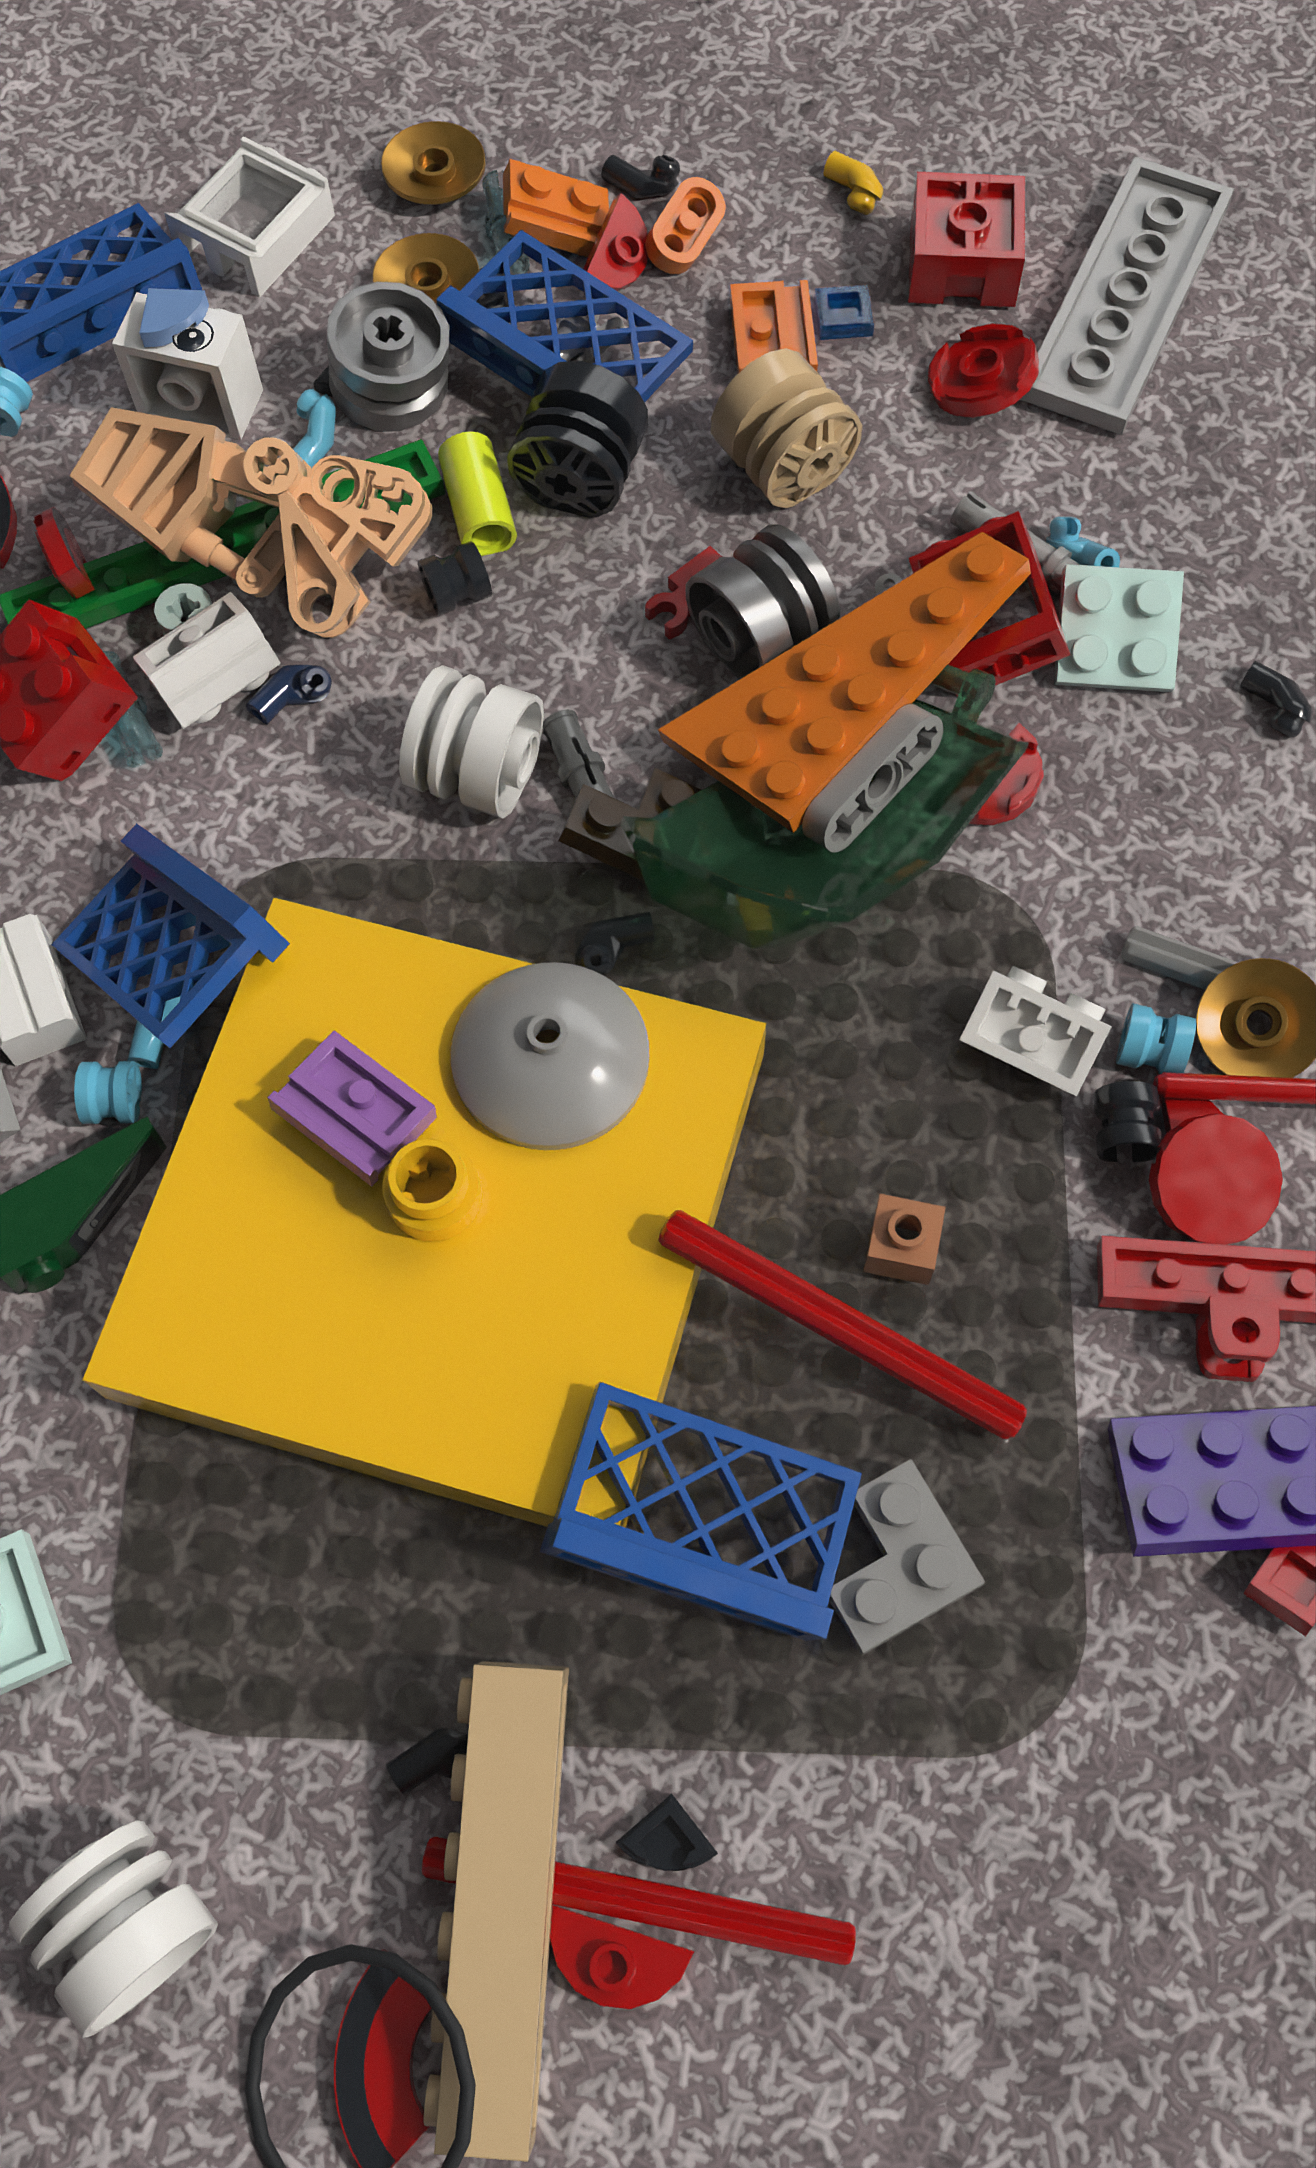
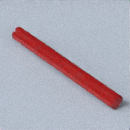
M675 1210L666 1220L658 1239L663 1247L1002 1439L1015 1437L1021 1429L1027 1414L1024 1404L686 1212Z
M440 1837L430 1838L422 1859V1875L429 1879L456 1884V1881L445 1880L444 1878L447 1839ZM555 1861L553 1905L844 1966L851 1963L854 1955L856 1928L849 1922Z

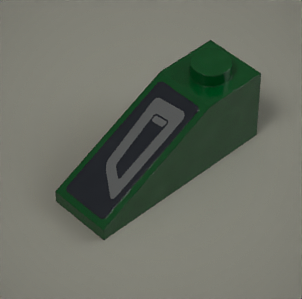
M147 1116L0 1195V1278L16 1293L21 1294L26 1290L30 1293L41 1292L59 1283L65 1276L64 1270L79 1262L162 1155L167 1146Z

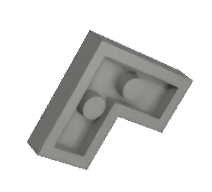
M912 1459L858 1488L854 1506L884 1557L834 1584L829 1600L860 1655L863 1656L982 1587L985 1581Z

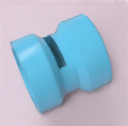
M1132 1003L1123 1025L1116 1064L1134 1069L1144 1064L1155 1067L1159 1074L1163 1072L1184 1073L1194 1042L1196 1018L1180 1014L1165 1018L1157 1016L1151 1007Z

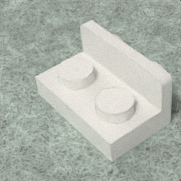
M1012 966L1007 977L993 970L959 1040L1077 1096L1112 1026L1100 1021L1106 1009L1070 993L1066 1003L1063 1004L1042 994L1047 981L1015 966Z

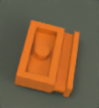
M509 159L503 173V214L506 215L504 233L515 236L520 230H523L544 245L588 257L609 210L608 189L587 181H581L545 170L539 166Z
M800 280L799 286L784 287V281L730 284V308L737 374L749 363L764 354L785 348L799 352L816 371L818 370L808 280Z

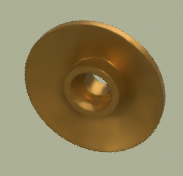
M431 121L412 125L396 134L383 151L381 165L386 183L400 197L420 204H442L459 199L472 191L483 177L486 161L483 146L472 132L453 123Z
M437 233L415 234L396 241L382 252L374 266L373 283H403L424 292L437 304L436 299L450 285L460 291L479 272V265L470 248L453 237Z
M1249 959L1226 968L1209 983L1201 996L1197 1008L1196 1031L1199 1043L1206 1057L1225 1075L1285 1078L1297 1076L1316 1059V984L1297 967L1276 959ZM1252 1012H1262L1269 1018L1270 1027L1264 1035L1253 1034L1248 1029L1247 1018Z

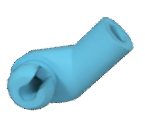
M308 389L299 397L297 401L298 408L296 409L297 414L301 418L309 420L307 432L293 450L312 468L327 454L334 444L336 406L327 394L321 396L316 390Z

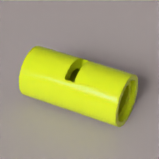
M462 432L453 435L440 446L438 459L460 542L464 544L472 541L481 556L507 551L515 543L517 532L492 443L487 436L478 432Z

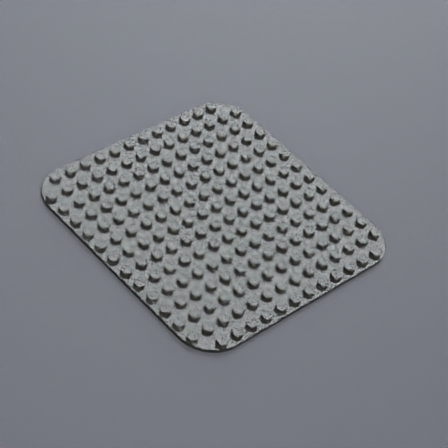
M311 858L286 863L267 870L236 890L234 894L248 903L264 919L274 897L532 964L557 962L576 965V950L593 923L605 919L650 912L655 942L625 947L614 967L605 977L618 986L766 1023L763 1059L713 1228L1024 1404L1027 1414L1016 1436L1002 1439L722 1279L701 1269L662 1404L860 1472L862 1475L858 1488L912 1459L985 1581L982 1587L861 1656L830 1600L827 1608L834 1610L827 1639L804 1641L542 1553L540 1550L547 1531L546 1526L138 1408L115 1582L114 1619L118 1643L124 1660L137 1683L153 1702L181 1722L202 1731L219 1735L419 1742L440 1728H449L468 1734L469 1724L458 1723L457 1720L460 1682L462 1677L473 1678L474 1664L490 1661L569 1667L563 1747L968 1758L1004 1749L1034 1732L1050 1718L1063 1702L1076 1678L1083 1657L1087 1634L1061 1089L959 1040L993 970L1007 977L1012 966L1020 968L1047 981L1042 994L1057 1000L1052 957L1043 935L1030 916L1005 893L981 880L960 873L932 869L683 865L678 880L670 893L606 863ZM228 947L209 953L207 967L213 965ZM247 964L186 1031L171 1155ZM879 1194L946 1207L935 1270L929 1285L864 1272ZM895 1227L897 1235L902 1239L913 1240L919 1236V1233L916 1231ZM657 1421L655 1429L657 1433H660L672 1426ZM681 1430L662 1440L681 1479L712 1463L704 1445L696 1434ZM717 1442L723 1456L736 1450V1448ZM649 1448L635 1499L637 1502L669 1486L651 1448ZM746 1453L728 1463L746 1501L777 1485L762 1457ZM782 1465L789 1478L802 1472ZM716 1470L685 1486L703 1524L735 1508ZM814 1475L793 1486L812 1523L832 1513L839 1486L837 1483ZM674 1493L641 1509L655 1538L671 1543L692 1531ZM782 1493L751 1509L770 1547L800 1531ZM853 1506L833 1585L884 1557L855 1506ZM740 1516L708 1532L722 1561L738 1565L758 1554ZM629 1517L626 1528L637 1531L631 1517ZM828 1526L817 1531L822 1543H824ZM804 1538L777 1553L775 1557L788 1583L811 1590L818 1563ZM697 1539L682 1546L704 1554ZM763 1562L749 1569L770 1577Z

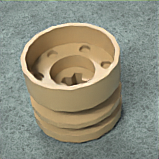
M785 348L768 352L757 358L731 380L719 397L711 416V434L739 467L746 468V473L756 487L761 489L773 506L789 508L827 487L840 476L852 460L859 446L862 423L857 414L848 405L843 403L840 396L834 390L826 387L819 373L799 352Z

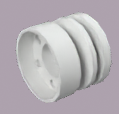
M136 1820L124 1825L72 1855L44 1880L41 1886L25 1901L9 1922V1932L19 1946L30 1945L42 1939L31 1953L30 1962L36 1971L47 1970L71 1957H74L77 1961L56 1987L54 1997L82 2038L98 2033L136 2007L192 1958L215 1933L218 1926L217 1921L190 1884H181L155 1898L153 1897L151 1892L170 1869L172 1859L166 1851H156L144 1857L151 1848L155 1837L144 1821Z

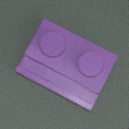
M335 1030L288 1076L290 1081L278 1093L273 1091L267 1097L271 1110L371 1187L379 1180L378 1175L390 1163L397 1152L405 1145L415 1141L437 1118L435 1105Z

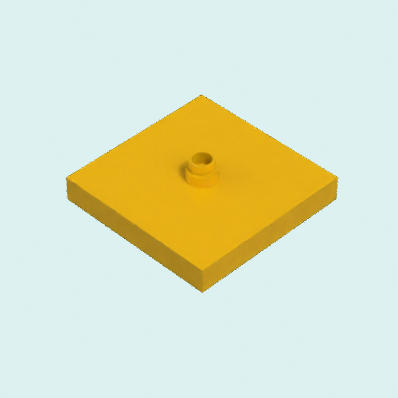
M273 897L265 920L290 944L273 963L258 951L247 963L82 1380L105 1399L548 1527V1524L554 1520L596 1384L602 1382L663 1403L702 1268L663 1247L658 1241L659 1235L666 1220L675 1210H682L710 1227H714L763 1059L766 1023L619 986L639 1010L649 1040L650 1061L648 1075L641 1095L634 1107L610 1131L583 1145L560 1150H537L517 1146L504 1141L486 1130L465 1107L457 1091L452 1074L451 1045L459 1018L473 997L499 976L532 963ZM549 1029L543 1030L536 1036V1039L541 1043H552L557 1040L559 1033ZM334 1030L435 1105L437 1118L415 1141L405 1145L397 1152L390 1163L378 1175L379 1180L372 1187L271 1110L267 1098L273 1091L278 1093L290 1081L288 1076ZM608 1404L600 1429L613 1455L616 1456L645 1441L646 1435L632 1412ZM651 1419L654 1427H656L657 1421ZM596 1447L594 1448L588 1470L603 1462ZM650 1447L618 1463L634 1497L636 1496ZM607 1469L584 1481L575 1511L605 1520L626 1508V1504ZM630 1516L615 1524L626 1528Z

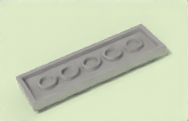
M1134 157L1037 353L1039 358V375L1030 391L1020 400L1122 435L1226 214L1235 188Z

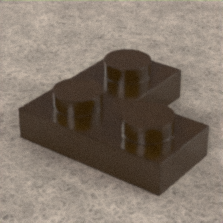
M657 768L653 770L647 781L637 809L583 784L558 841L670 893L678 880L709 793Z

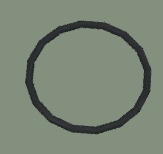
M349 1944L308 1956L272 1989L250 2038L244 2090L254 2143L267 2167L287 2168L269 2137L260 2091L265 2039L284 1999L314 1971L354 1961L388 1968L424 1995L448 2034L460 2084L455 2139L441 2168H458L471 2142L476 2083L464 2030L436 1983L398 1954Z

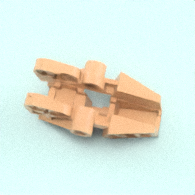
M110 408L70 474L74 485L170 561L188 562L193 558L205 567L212 565L234 579L243 592L252 596H268L286 574L289 612L293 620L302 629L323 638H334L345 633L371 603L351 572L367 549L373 550L390 565L399 566L431 521L432 504L427 493L410 472L401 468L341 455L324 457L311 468L286 442L277 438L257 440L245 452L237 443L225 441L226 434L214 425ZM334 468H343L339 471L332 473L325 481V484L323 486V476L329 470ZM346 480H354L352 495L342 502H333V493L338 484ZM379 489L383 490L381 497L384 500L402 502L404 493L412 496L413 501L411 506L401 505L398 514L390 510V505L386 501L377 498ZM237 495L280 510L279 515L246 558L241 557L224 546L223 539L215 535V532L234 514ZM364 497H365V500H364V503H363L362 507L359 508L360 505H361L362 502H363ZM331 595L333 600L331 615L326 621L316 623L313 618L314 602L319 597Z

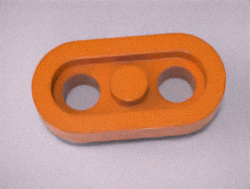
M691 177L684 180L649 231L645 241L646 252L652 263L660 270L669 274L686 272L695 262L724 217L726 210L725 200L720 190L713 183L700 177Z

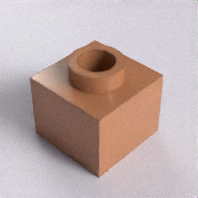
M879 1194L864 1272L929 1285L935 1270L946 1207ZM895 1227L916 1231L919 1233V1236L913 1240L902 1239L897 1235Z

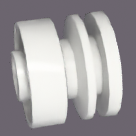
M443 665L433 669L423 681L412 703L405 724L399 761L402 784L420 792L429 789L431 794L441 799H447L458 789L461 804L502 819L505 818L515 808L537 760L543 731V701L537 695L502 684L492 688L486 696L484 681L479 677L471 674L462 677L457 670Z

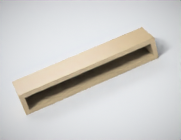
M482 1661L474 1664L473 1678L462 1677L460 1682L457 1720L458 1723L469 1724L466 1755L456 1754L454 1758L451 1777V1800L463 1802L460 1833H449L444 1862L445 1880L456 1881L454 1912L442 1913L437 1953L439 1961H450L447 1993H442L464 2030L476 2083L471 2142L464 2157L528 2162L535 2143L569 1667ZM432 2011L431 2042L443 2043L441 2074H430L424 2105V2125L436 2127L434 2154L447 2155L455 2139L460 2084L449 2036L434 2011Z

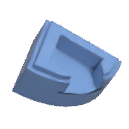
M148 288L139 332L144 347L167 345L173 342V335L182 332L192 324H194V327L198 326L203 321L209 308L205 290Z

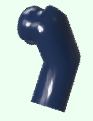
M318 665L283 666L258 690L245 706L250 714L268 725L286 705L313 704L325 699L331 689V676L325 668Z

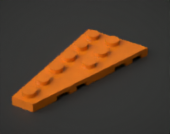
M981 532L659 728L658 732L662 741L794 833L803 823L805 812L812 800L898 709L904 705L912 704L1025 581L1031 574L1029 559Z

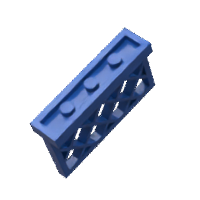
M137 203L1 270L0 363L2 367L16 373L28 382L114 338L136 292L147 294L148 288L202 290L188 248L179 238L171 240L140 203ZM137 223L141 226L137 237H117L119 232ZM83 250L94 251L90 260H71L73 255ZM111 253L128 254L124 262L107 261ZM36 273L48 274L43 284L25 283L26 278ZM65 276L81 277L78 285H60ZM17 300H34L30 309L14 308Z
M520 230L460 291L450 285L436 299L437 305L440 306L449 324V343L531 397L544 370L558 362H566V360L561 358L560 350L592 347L593 364L603 366L622 377L635 376V389L641 395L644 403L693 352V340L523 230ZM525 254L541 264L542 272L511 275L510 267ZM575 286L584 292L585 300L553 303L551 288ZM545 288V304L514 305L513 291ZM506 292L508 307L486 309L476 301L483 294ZM617 313L627 320L628 328L597 331L594 315ZM587 316L588 332L558 334L556 319ZM549 319L551 335L529 337L518 330L517 322ZM660 341L671 348L664 357L640 359L638 343ZM630 344L633 360L601 363L600 346Z
M136 823L120 841L134 855L51 945L154 1036L171 1048L257 951L273 963L290 943L248 903ZM140 882L138 895L125 900V897ZM167 905L165 916L151 921L153 910ZM132 917L130 929L117 933L119 922ZM195 926L193 939L178 944L181 930ZM98 930L95 942L80 947L94 931ZM159 939L157 951L143 956L146 943ZM228 947L213 965L207 967L209 953ZM124 951L122 964L109 968L111 956ZM188 961L185 975L171 979L173 966ZM152 973L149 987L135 992L138 978ZM180 997V1002L162 1021L165 1002Z
M599 1382L596 1384L554 1520L548 1524L540 1552L804 1641L827 1639L834 1610L827 1608L862 1473ZM608 1404L632 1412L646 1435L645 1441L616 1456L613 1455L600 1429ZM651 1419L672 1427L657 1433ZM684 1430L699 1436L712 1463L681 1479L662 1440ZM717 1442L736 1448V1450L723 1456ZM596 1447L603 1462L588 1470L594 1448ZM650 1447L669 1486L637 1502L618 1463ZM746 1453L764 1458L777 1484L746 1501L728 1465L729 1462ZM782 1465L802 1472L789 1478ZM607 1469L626 1504V1508L605 1520L575 1511L584 1481ZM716 1470L735 1508L703 1524L685 1486ZM813 1475L839 1484L832 1513L814 1523L811 1522L793 1487ZM674 1493L692 1531L669 1543L654 1537L641 1509ZM782 1493L800 1531L770 1547L751 1509ZM630 1516L637 1531L616 1525L615 1523ZM740 1516L758 1554L738 1565L722 1561L708 1532ZM828 1526L824 1543H822L817 1531ZM804 1538L818 1563L811 1590L788 1583L775 1557L777 1553ZM697 1539L704 1554L682 1546ZM763 1562L770 1577L749 1569Z

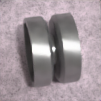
M374 282L356 287L337 301L328 317L327 348L329 387L338 408L353 422L374 431H402L423 423L439 409L448 389L449 324L440 306L424 292L403 283Z

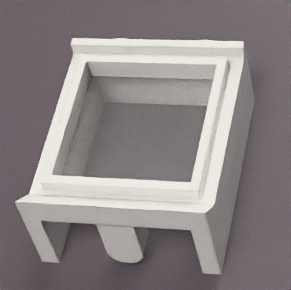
M243 136L240 139L242 146L178 213L164 212L172 240L179 238L188 248L189 254L201 242L208 266L218 276H224L234 265V260L243 264L251 293L261 297L331 221L335 213L327 178L312 168H306L280 155L273 148L264 147Z

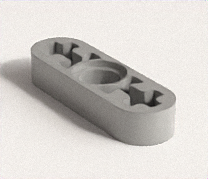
M907 704L898 709L812 800L803 818L802 827L804 835L830 852H839L849 846L936 752L943 735L941 719L915 704Z

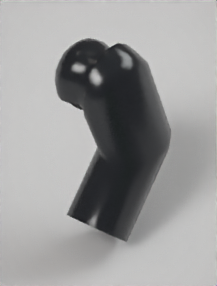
M440 1728L386 1763L387 1770L403 1795L407 1794L435 1774L451 1779L455 1755H466L468 1734L449 1728Z

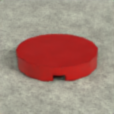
M991 323L972 327L959 334L961 341L953 344L950 348L948 342L936 352L928 368L929 387L939 408L953 416L974 418L995 414L1014 405L1028 393L1039 375V358L1035 343L1031 337L1030 339L1024 337L1021 329L1013 325Z
M1207 1114L1188 1118L1166 1133L1158 1146L1161 1149L1156 1156V1162L1151 1163L1149 1185L1153 1205L1168 1227L1192 1241L1224 1245L1245 1241L1267 1224L1279 1204L1283 1177L1278 1153L1265 1133L1243 1118L1224 1114Z

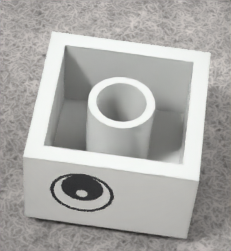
M136 292L112 345L137 412L214 425L226 434L225 437L241 440L263 392L243 316L220 308H208L206 316L198 326L194 327V324H192L182 332L173 335L172 343L158 347H144L139 332L147 294Z

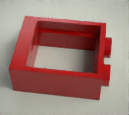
M1019 511L1005 517L989 519L975 530L951 540L933 543L925 551L908 558L914 574L983 532L1029 559L1031 574L1027 577V581L1038 614L968 642L943 669L944 675L958 698L976 694L1071 655L1032 539Z

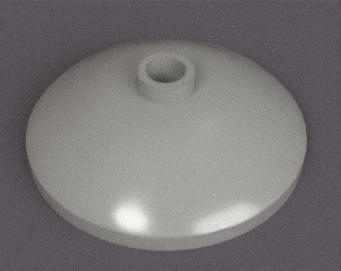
M557 962L523 966L509 971L487 984L473 997L461 1014L451 1045L453 1078L459 1096L469 1113L486 1130L504 1141L537 1150H560L583 1145L599 1138L618 1125L631 1111L640 1097L648 1075L650 1061L647 1030L639 1010L630 997L613 981L593 970L578 965ZM549 1029L559 1033L557 1040L552 1043H541L536 1039V1036L543 1030Z

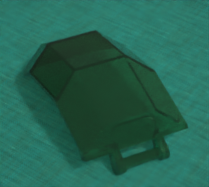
M947 665L930 684L958 695L952 713L918 699L912 703L941 719L943 723L941 742L936 752L853 842L842 851L830 852L808 839L803 833V823L794 833L720 781L652 818L623 816L620 826L651 899L752 949L781 948L852 921L940 862L1026 751L1028 742L977 723L979 715L989 703L994 693L995 677L979 669L967 672Z

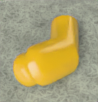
M835 150L829 155L824 167V177L852 189V192L847 197V203L851 209L864 215L871 214L874 210L875 202L881 201L883 195V187L874 171L868 165Z

